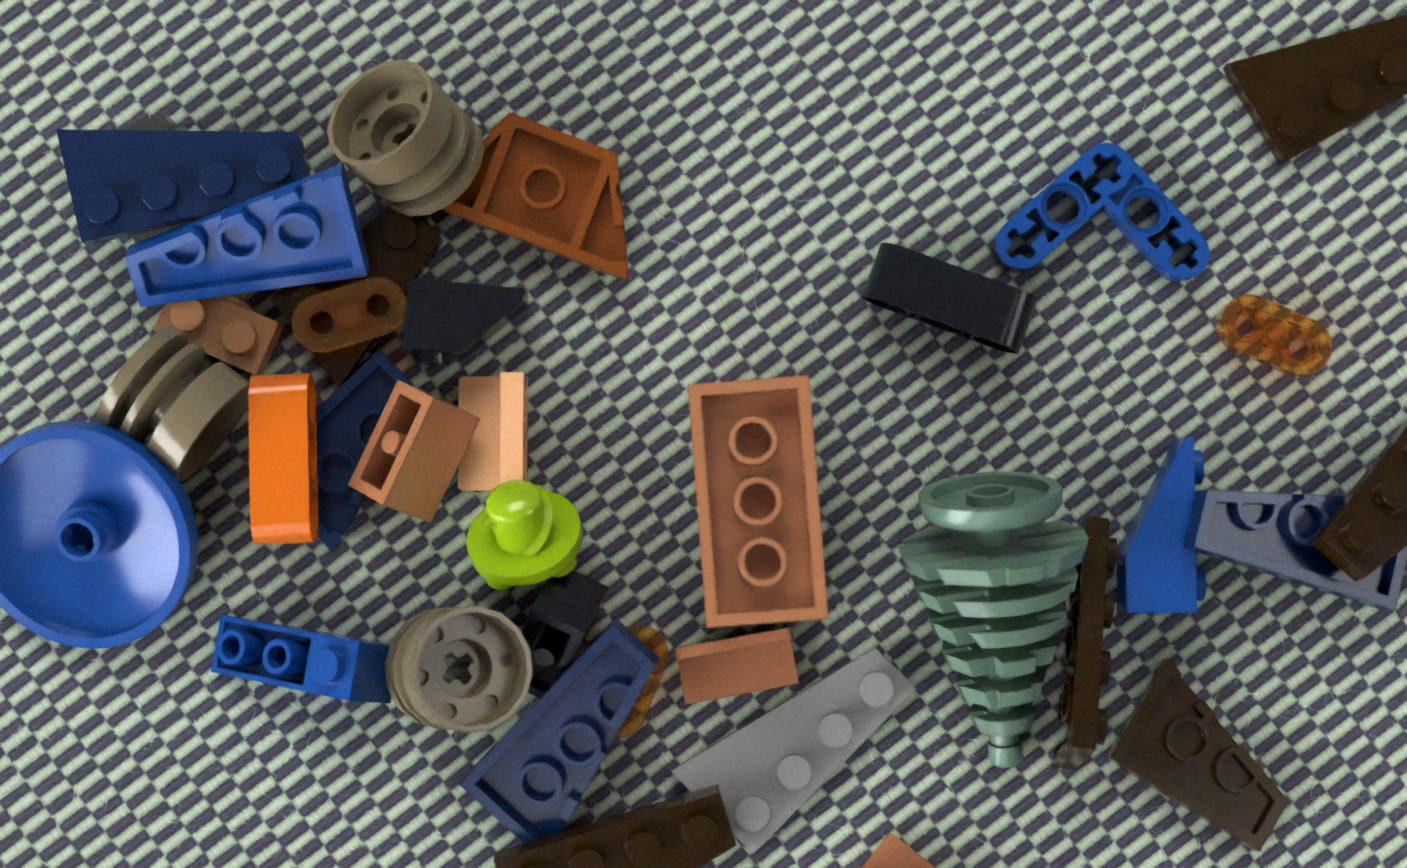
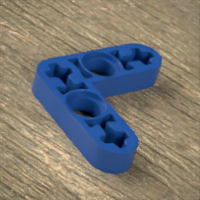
M1111 143L1097 144L1085 152L1004 224L996 234L992 246L994 258L1006 271L1014 273L1027 272L1038 265L1101 209L1151 266L1169 281L1185 282L1197 276L1207 266L1210 256L1209 246L1201 233L1131 156L1118 145ZM1096 158L1101 163L1111 159L1117 165L1112 173L1116 182L1113 184L1107 178L1101 180L1088 192L1090 196L1097 199L1096 203L1091 204L1084 189L1070 181L1069 178L1075 175L1078 183L1081 185L1096 169L1092 159ZM1056 193H1064L1071 196L1077 204L1076 218L1072 222L1065 224L1052 220L1046 208L1047 200L1050 196ZM1142 197L1154 203L1158 212L1157 221L1154 226L1143 229L1131 223L1127 214L1128 205L1131 200ZM1033 212L1040 227L1049 234L1054 235L1055 239L1052 242H1048L1043 232L1028 247L1032 258L1027 259L1024 255L1020 254L1013 259L1006 251L1011 245L1007 235L1012 233L1019 238L1027 233L1036 224L1026 217L1029 213ZM1170 221L1176 229L1166 236L1177 247L1183 246L1186 243L1192 247L1193 252L1188 258L1193 266L1190 269L1183 263L1175 268L1168 260L1174 252L1166 241L1162 239L1153 247L1147 239L1162 231Z

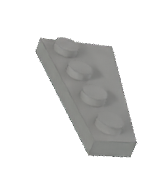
M873 647L815 682L807 689L764 713V715L714 743L711 747L671 769V772L691 792L718 784L734 836L754 854L916 688Z

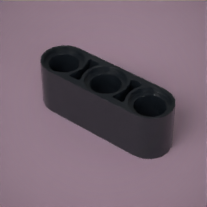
M884 242L880 244L861 296L867 302L886 310L1012 354H1018L1038 301L1032 294L911 249Z

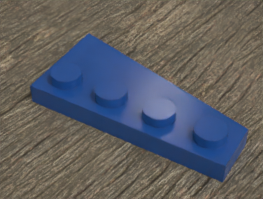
M343 163L128 246L124 257L140 307L366 277L369 270V261Z

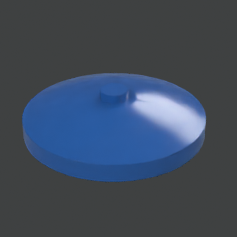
M74 420L58 421L32 428L0 449V606L21 625L48 640L67 646L87 649L110 648L133 642L160 625L180 604L191 585L197 566L199 550L198 531L192 506L177 477L175 478L154 455L146 450V445L132 436H127L117 429L98 423Z

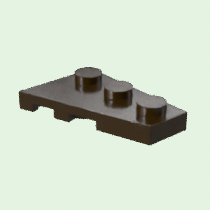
M388 207L360 229L369 261V270L366 277L285 287L270 297L271 301L338 388L354 374V369L369 347L372 348L383 332L382 328L401 300L406 298L408 278L419 279L444 242L424 216L409 217Z
M1169 658L1163 659L1105 758L1253 851H1261L1289 801L1245 748L1239 746L1216 719L1217 715L1203 699H1199L1182 679L1181 672Z

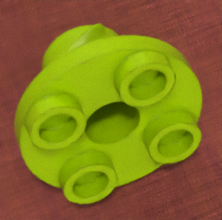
M509 480L496 486L488 495L486 507L475 517L469 527L466 546L474 568L486 579L487 584L493 589L506 590L512 586H525L551 577H562L573 571L577 565L576 555L583 540V527L576 508L565 497L546 491L541 485H534L526 480Z

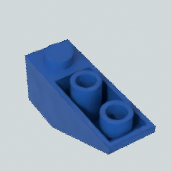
M1183 437L1173 440L1117 552V613H1197V601L1205 599L1206 575L1204 567L1196 565V551L1183 548L1195 497V485L1202 484L1204 474L1203 455L1201 450H1194V437Z
M221 615L211 672L346 701L391 702V694L386 685L384 666L389 643Z

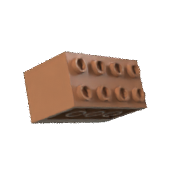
M809 375L689 384L688 394L706 627L828 619Z

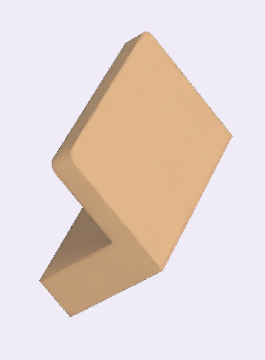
M500 372V376L461 377L459 379L458 407L481 419L458 465V488L462 491H492L499 484L509 480L519 479L527 481L528 377L524 372Z

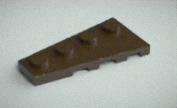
M1407 14L1230 62L1222 68L1279 166L1407 94Z
M1407 419L1311 542L1355 582L1367 577L1407 547Z

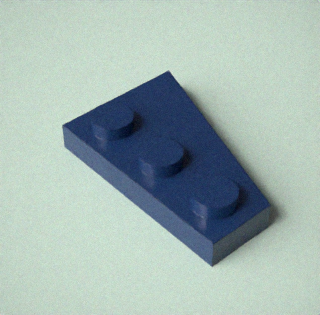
M380 349L316 409L317 537L332 553L337 552L366 498V495L348 486V483L397 380L416 387Z

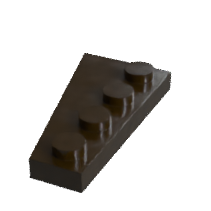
M1086 516L1078 529H1084L1089 540L1081 563L1075 566L1078 578L1074 592L1070 593L1068 603L1070 610H1078V620L1071 619L1069 621L1065 636L1063 660H1065L1066 666H1073L1074 668L1073 677H1066L1063 693L1059 694L1057 718L1062 719L1063 723H1068L1066 743L1062 747H1054L1052 767L1073 770L1096 750L1097 744H1104L1108 725L1107 710L1099 708L1100 686H1107L1111 670L1110 651L1102 650L1103 629H1110L1113 621L1114 596L1113 594L1105 593L1106 572L1113 573L1116 565L1117 539L1108 537L1109 518Z
M717 784L494 853V864L496 868H699L735 847L736 841Z

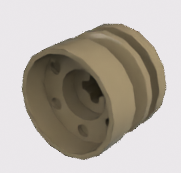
M404 59L382 62L360 74L345 88L334 105L327 127L329 147L339 160L358 178L366 181L373 192L382 197L390 208L409 217L430 215L451 205L469 188L479 172L485 150L482 131L419 64Z
M171 325L152 335L121 367L98 406L96 419L102 425L117 430L121 429L122 433L127 436L130 435L140 442L153 432L146 450L154 455L181 482L192 476L215 454L238 424L248 407L249 382L223 362L213 364L198 375L204 364L205 349L197 342L187 345L188 338L186 334L176 326Z
M480 606L427 609L408 619L391 639L384 662L387 689L398 709L418 724L466 733L491 730L511 718L526 699L533 675L531 651L519 627L502 613ZM444 658H455L456 660L450 668L455 676L453 679L443 678L442 676L448 668L443 660Z

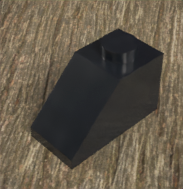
M408 278L402 348L408 353L416 354V363L450 366L451 357L466 358L528 306V294L524 288Z
M571 571L562 577H551L545 581L531 607L522 630V634L530 648L533 675L528 690L529 694L539 698L578 658L608 590V586L575 571Z

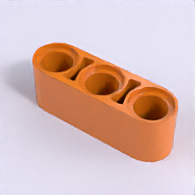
M311 373L252 375L248 388L250 525L253 542L255 544L315 543L318 533L316 390L313 375Z

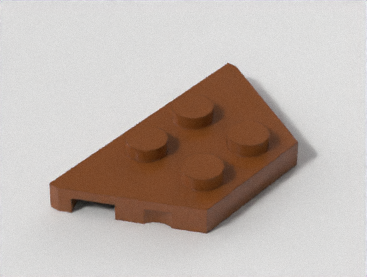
M509 113L489 131V135L483 140L485 150L481 167L469 188L451 205L440 211L626 281L629 270L617 153L516 114Z

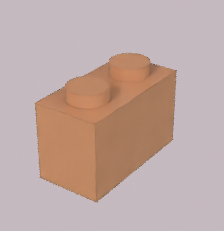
M397 380L348 486L384 506L431 523L481 418L439 397Z

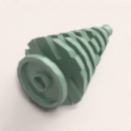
M991 471L963 474L931 483L918 493L919 508L923 517L937 526L927 527L902 539L904 545L898 546L907 570L912 575L917 576L913 578L915 589L921 603L930 608L927 609L928 619L935 635H938L939 639L943 640L942 652L947 664L951 666L952 670L959 672L955 681L959 692L967 702L974 703L969 710L975 728H978L979 732L990 735L988 755L991 764L1000 768H1012L1019 765L1024 758L1023 741L1019 734L1025 733L1032 727L1038 706H1032L1034 700H1039L1047 670L1041 671L1042 665L1052 664L1056 650V635H1053L1057 629L1064 627L1068 611L1066 600H1068L1070 593L1074 592L1078 578L1075 566L1081 563L1085 555L1089 537L1084 529L1078 530L1079 526L1063 520L1045 523L1046 519L1055 515L1062 504V487L1057 480L1044 475L1025 472Z

